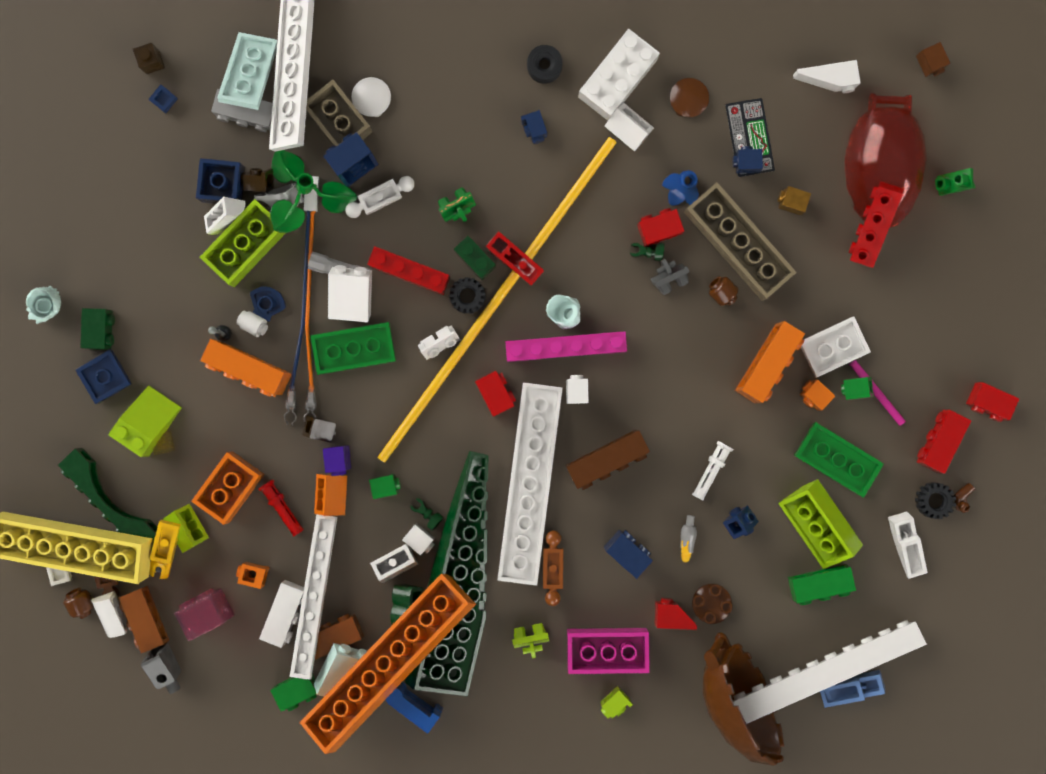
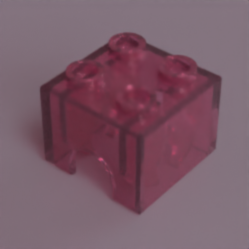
M214 588L179 605L180 610L175 612V616L188 641H192L224 624L235 615L222 589L214 590Z

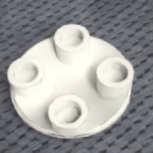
M375 77L364 78L353 88L352 103L362 115L379 117L390 104L391 92L384 81Z

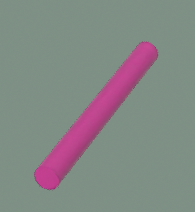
M856 359L849 364L860 378L869 377ZM872 380L875 397L899 426L906 422L905 419Z

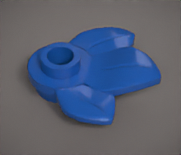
M687 170L681 174H670L662 183L664 188L670 190L668 201L671 206L679 205L684 200L691 205L699 196L696 187L698 178L693 171ZM686 177H689L690 179L689 184L685 183Z

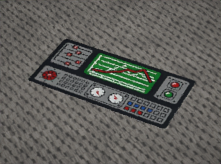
M758 98L726 104L734 156L744 146L762 149L763 169L760 173L775 171L763 99ZM737 173L738 177L760 173Z

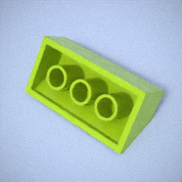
M818 479L800 487L778 503L823 569L854 557L863 546Z

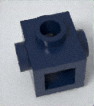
M747 505L741 509L739 506L729 512L730 516L723 524L732 538L736 539L743 535L748 536L754 532V527L759 521Z

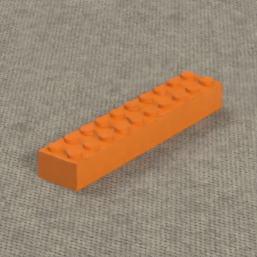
M440 574L301 720L300 724L325 754L336 752L464 618L476 603L450 575Z

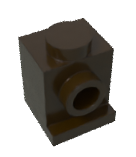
M251 168L249 172H243L241 175L243 190L266 193L273 189V169L269 168L262 171L261 168Z

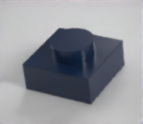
M160 84L148 100L166 114L178 98Z

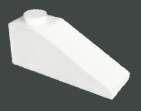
M857 60L797 69L793 74V78L834 92L850 93L855 91V88L860 84Z

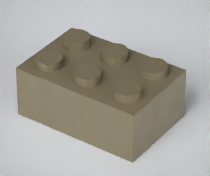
M331 80L307 99L306 111L333 145L338 146L341 144L343 138L350 133L354 134L357 132L362 140L373 133L370 125L334 80Z

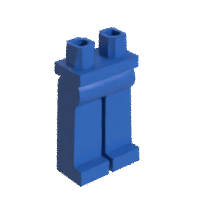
M404 682L385 699L390 706L427 734L438 721L443 707L438 703L434 708L409 691Z

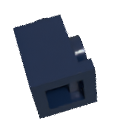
M540 110L521 116L522 125L526 124L523 126L526 137H530L533 144L543 142L544 138L547 137V130Z

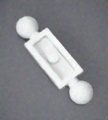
M404 176L399 180L398 184H395L394 180L391 179L357 196L360 203H349L345 209L346 214L350 218H357L361 211L364 210L366 215H369L401 199L400 191H411L415 185L414 180L409 176Z

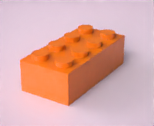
M785 321L775 324L735 391L753 403L767 402L773 393L771 391L774 384H778L783 377V369L785 366L789 367L792 363L794 351L796 349L799 350L805 340L802 338L805 333Z
M214 339L209 340L200 360L206 363V368L215 372L223 371V376L232 380L241 379L243 380L241 384L249 388H260V393L269 397L283 395L292 376V373Z

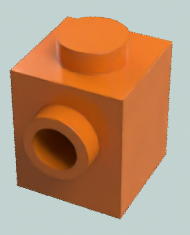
M809 380L806 382L800 394L804 398L802 401L808 407H814L817 411H822L835 397L819 380Z

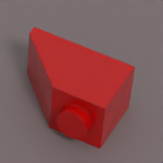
M661 598V601H656V628L697 630L695 622L672 598Z

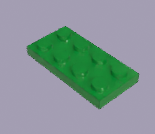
M389 322L310 336L317 375L396 362Z
M817 422L813 423L794 454L796 458L862 498L865 497L884 465L881 461Z

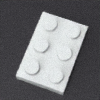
M854 316L804 339L805 341L801 346L815 378L871 352Z

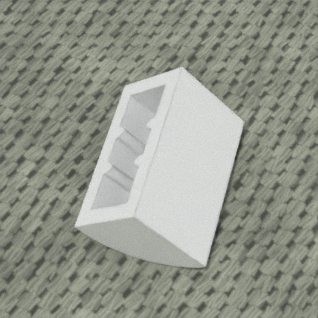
M625 103L616 109L605 124L609 131L634 151L654 129L653 126Z
M223 197L204 216L207 234L216 235L221 233L244 211L245 201Z
M115 591L93 598L91 602L107 636L112 638L126 634L128 631L127 618L119 607V599Z

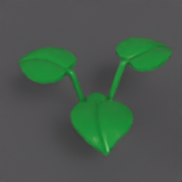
M285 150L274 153L271 164L274 178L283 184L291 180L297 182L296 189L298 191L294 204L288 200H280L272 206L270 218L273 229L276 232H292L303 224L305 212L298 208L297 205L301 195L309 194L312 189L315 190L318 196L323 197L322 206L331 213H341L345 211L349 203L357 200V195L349 187L339 182L331 181L325 183L322 186L321 193L317 185L313 184V177L308 173H304L305 166L301 158Z

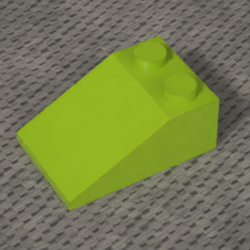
M149 385L118 419L108 435L138 456L149 457L182 407Z

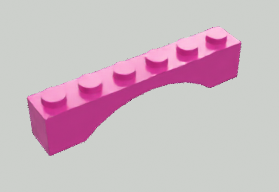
M625 331L505 341L507 362L627 352Z

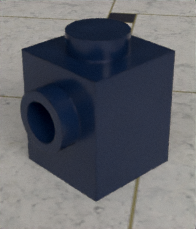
M752 146L741 147L736 152V156L732 158L733 168H736V173H760L763 169L762 149H753Z

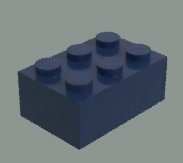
M357 132L345 136L341 144L330 147L326 151V155L323 156L346 187L351 186L379 165Z

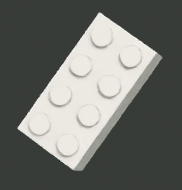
M628 28L579 90L578 98L606 120H609L616 109L625 102L658 60L660 53Z

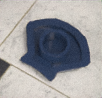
M262 286L250 292L254 306L253 313L266 319L268 322H270L273 315L283 311L286 307L281 293L273 288Z

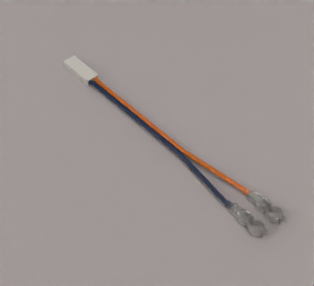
M312 176L313 184H316L319 189V177ZM312 189L309 194L304 195V211H306L307 215L301 326L285 408L288 412L289 409H292V413H294L293 411L297 407L294 383L305 327L310 384L307 391V400L305 401V410L308 413L309 410H312V414H314L313 411L316 410L317 402L313 385L309 332L312 270L308 269V263L313 252L314 214L318 212V194ZM286 412V413L284 414V420H285V422H287L285 416H286V414H287L288 412ZM294 413V415H295V420L291 423L292 425H293V423H294V422L296 421V419H297V416H296L295 413Z

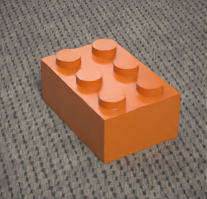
M226 452L191 502L223 525L228 524L265 474L235 452Z

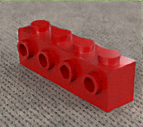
M880 181L878 187L874 186L870 198L873 199L871 206L867 205L863 213V217H866L864 224H859L855 234L859 237L857 242L852 241L848 252L852 254L850 261L871 268L874 267L903 196L904 188Z

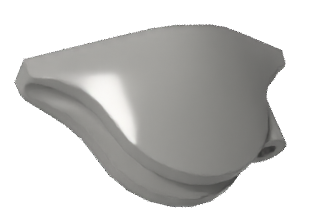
M297 182L266 193L254 195L256 200L268 204L270 208L280 200H288L294 204L298 192L296 189ZM302 195L300 197L298 204L304 202Z

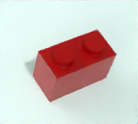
M670 208L660 211V215L652 217V214L640 218L641 221L637 224L645 247L682 235L685 232L677 209L671 211Z
M494 371L475 381L493 417L514 407L513 402L516 399L511 390L507 392L504 386L507 382L502 373L498 374L497 371Z
M977 382L966 404L972 407V411L979 414H989L990 419L1002 422V420H1011L1019 398L984 382Z

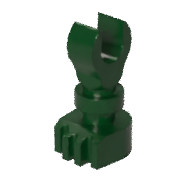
M639 243L631 244V246L640 249L638 253H630L632 257L636 258L647 255V258L654 256V261L663 260L665 243H658L656 249L652 248V246H648V248L643 247Z
M416 498L420 502L421 507L416 509L413 505H410L412 511L424 515L423 518L429 520L428 528L431 531L435 530L444 517L438 512L433 514V510L431 508L428 509L422 499Z

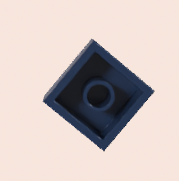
M200 158L196 199L203 203L217 204L223 197L242 200L243 184L241 182V175L245 172V166L240 162Z
M618 530L606 543L604 549L637 579L653 561L649 557L651 553L641 543L637 546L634 543L636 539L626 530L624 532Z

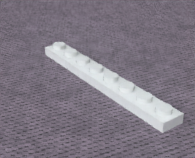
M316 514L289 677L312 679L338 518L335 516Z

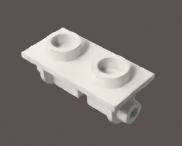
M452 325L449 327L445 326L435 332L438 339L435 340L433 335H430L420 341L421 344L418 347L426 360L436 357L441 351L454 346L460 340Z

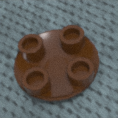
M685 78L673 86L670 92V103L678 116L695 117L700 115L708 106L709 92L701 81L694 78Z
M717 584L701 586L695 592L692 599L695 615L701 621L708 624H717L724 621L733 609L730 594L724 587Z

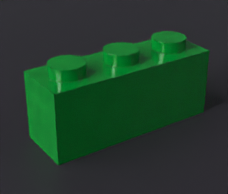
M846 564L788 577L792 599L800 605L811 604V600L819 599V601L830 600L831 596L834 595L844 597L850 595V592L856 591L852 569Z

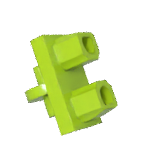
M542 623L532 625L534 635L527 637L525 627L514 628V639H512L514 648L530 645V647L522 648L523 654L531 653L532 658H536L535 652L543 651L542 645L534 646V644L549 642L548 632L546 633Z

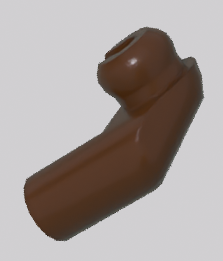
M967 483L955 494L956 509L962 513L969 511L970 506L967 503V497L975 491L974 486L970 483Z

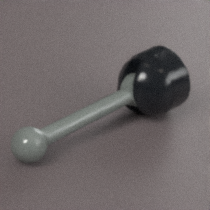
M220 325L217 328L211 326L208 329V332L215 334V337L220 341H227L232 335L231 329L225 325Z

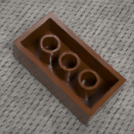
M633 430L565 466L576 488L579 489L581 487L582 490H585L593 485L592 481L598 478L602 481L611 476L610 472L614 470L620 472L629 467L628 463L632 461L640 462L646 459V454L650 450L640 431Z

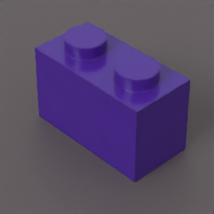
M349 445L323 448L325 473L331 472V476L347 474L346 470L351 469Z

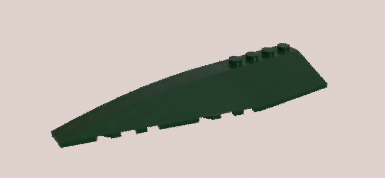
M473 451L468 453L443 528L428 584L429 587L440 574L450 575L476 605L406 677L405 683L414 690L468 696L486 621L485 601L487 593L485 592V581H487V573H485V563H487L486 520H488V512L486 511V500H488L486 482L488 481L489 455Z

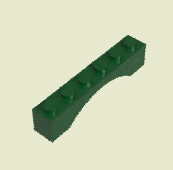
M75 448L58 464L62 469L61 473L75 483V488L89 498L88 501L92 506L99 508L103 518L108 522H112L116 526L115 530L117 532L153 538L152 544L154 543L158 527L150 519L139 518L126 513L109 499L99 482L96 461L83 448Z

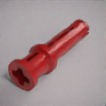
M272 479L258 488V490L263 492L268 500V505L274 507L294 537L304 529L283 500V493L278 491L274 485L275 481Z

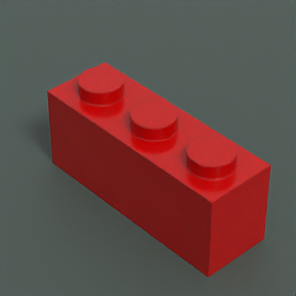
M942 410L939 412L935 419L936 424L934 428L927 434L925 446L918 452L917 463L936 473L945 474L972 420L952 410Z

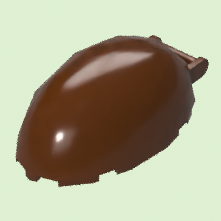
M719 632L716 634L715 642L710 650L704 654L706 666L703 676V697L709 716L725 741L749 761L771 766L777 765V763L783 762L784 759L783 755H780L781 747H784L781 723H776L775 712L746 724L739 706H734L732 701L734 700V695L743 691L745 694L752 692V687L763 683V686H766L765 678L759 667L753 666L750 660L752 656L749 652L744 653L743 647L739 643L731 645L727 636Z

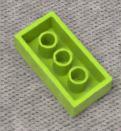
M254 199L200 258L228 285L235 287L286 233L276 232L273 229L270 212Z

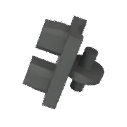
M663 259L661 260L662 267L656 269L659 275L650 279L660 293L665 295L672 291L669 282L675 280L679 287L689 283L687 276L689 269L682 263L676 265L675 261L668 263Z

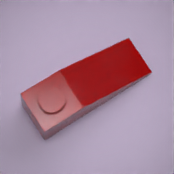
M499 231L485 247L531 286L544 272L538 264Z

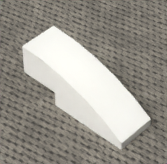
M907 511L888 517L895 546L907 578L910 579L928 573L921 539L916 533L914 518Z

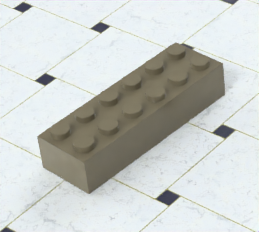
M718 182L684 211V214L761 301L771 296L797 273Z

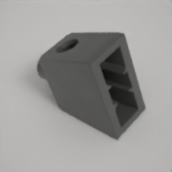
M167 642L150 650L140 665L155 688L166 687L169 694L178 691L181 687L176 679L181 669L169 643Z

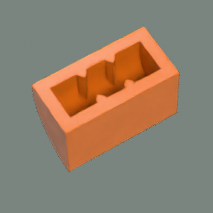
M316 474L314 514L323 516L345 515L346 475Z

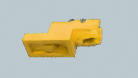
M165 520L159 521L149 559L151 560L150 576L154 577L156 572H160V579L169 577L181 524Z

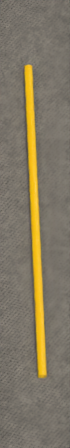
M608 137L525 252L529 258L533 259L616 145L617 142L614 139ZM511 271L377 458L386 463L520 276L514 271Z

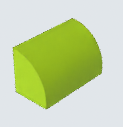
M190 503L163 518L165 521L181 524L177 545L182 553L209 538Z

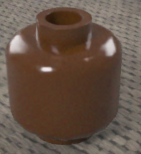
M726 276L716 277L709 285V295L720 306L732 305L738 298V287Z
M79 587L65 595L66 598L63 604L71 617L83 619L92 613L91 610L94 606L91 600L93 598L88 590Z

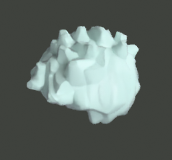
M52 286L39 287L30 291L26 298V310L29 312V320H36V324H39L58 314L61 298L56 288L54 289Z

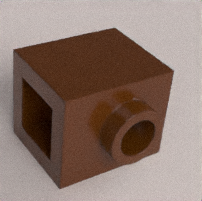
M941 42L923 49L916 55L925 77L932 74L936 77L944 73V68L950 64Z

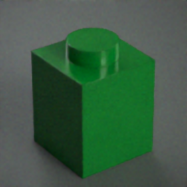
M872 377L843 380L844 384L841 385V391L846 400L874 396Z
M395 474L369 480L373 499L396 495L399 493L398 489H401L399 477L396 478Z

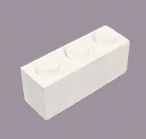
M287 580L281 582L260 635V640L280 648L286 643H290L293 632H291L293 624L296 625L299 620L300 613L298 611L302 604L304 587Z

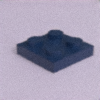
M113 350L106 351L76 369L78 376L95 404L103 402L132 385Z

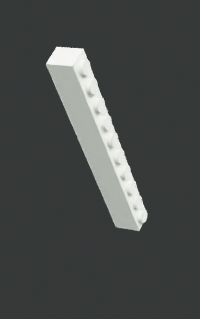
M908 620L896 624L898 628L894 630L887 628L878 632L880 635L878 637L872 638V636L861 639L862 644L854 646V644L843 647L844 652L836 654V652L829 653L824 656L825 660L818 662L817 659L806 664L807 668L800 670L799 667L788 672L789 676L782 678L780 675L770 679L771 684L763 686V683L752 687V692L745 694L744 691L733 696L734 700L732 701L734 706H739L747 724L927 644L917 623H909Z

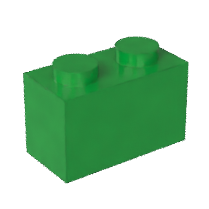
M313 673L310 680L291 677L275 685L270 690L281 712L286 709L288 712L299 706L298 703L304 700L307 703L317 697L314 686L316 679Z

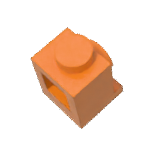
M244 562L237 569L236 577H239L237 583L261 589L266 584L270 567ZM251 570L256 572L255 577L250 575Z

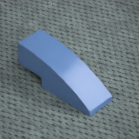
M880 670L858 674L824 689L820 693L824 707H831L863 701L866 697L885 694V686Z

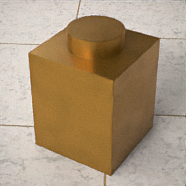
M788 186L784 191L781 190L777 202H780L778 208L801 216L806 211L811 193Z

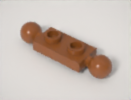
M552 530L546 534L545 538L549 548H543V589H549L545 595L546 603L549 606H556L561 600L557 589H563V548H557V545L561 542L560 533Z

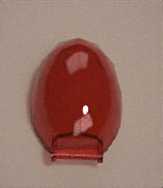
M871 93L868 111L858 119L849 137L845 155L846 186L849 195L852 197L854 210L864 222L866 217H863L866 206H871L873 199L870 198L874 186L878 187L880 181L904 188L903 196L890 225L891 228L898 226L911 212L921 191L927 163L925 136L918 120L912 114V95H906L905 97L878 96L875 93ZM876 104H898V105H904V108H899V107H877V108H876Z

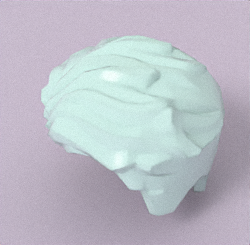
M554 295L548 301L546 306L547 315L560 328L571 329L579 324L581 307L577 299L564 295Z

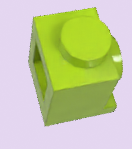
M616 686L600 701L601 711L608 719L610 717L613 719L616 715L620 716L626 710L627 705L629 707L633 706L631 699L619 686Z

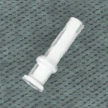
M719 441L716 443L718 446L713 455L709 456L708 461L710 463L692 494L701 500H704L719 469L725 466V460L729 453L734 450Z

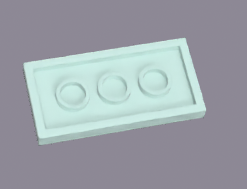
M238 32L217 97L218 102L255 110L259 109L277 51L278 40Z

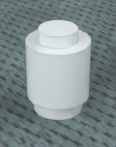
M242 311L236 322L240 329L255 337L263 336L268 329L267 320L251 311Z

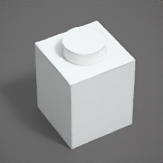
M418 523L412 527L402 540L419 555L423 552L428 553L435 545L432 543L435 537Z

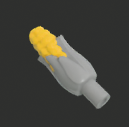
M687 515L686 524L681 529V559L685 563L689 562L697 536L696 526H694L695 516Z

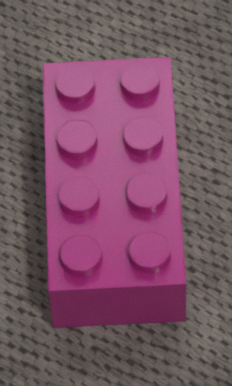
M647 628L567 629L568 674L649 673V632Z

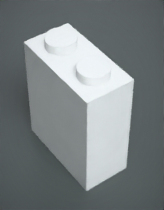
M343 265L331 268L328 274V319L369 321L371 316L372 270H367L364 267L351 269Z

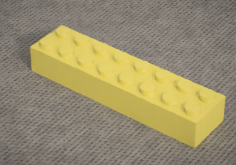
M8 512L0 513V559L139 584L149 578V559L153 538Z

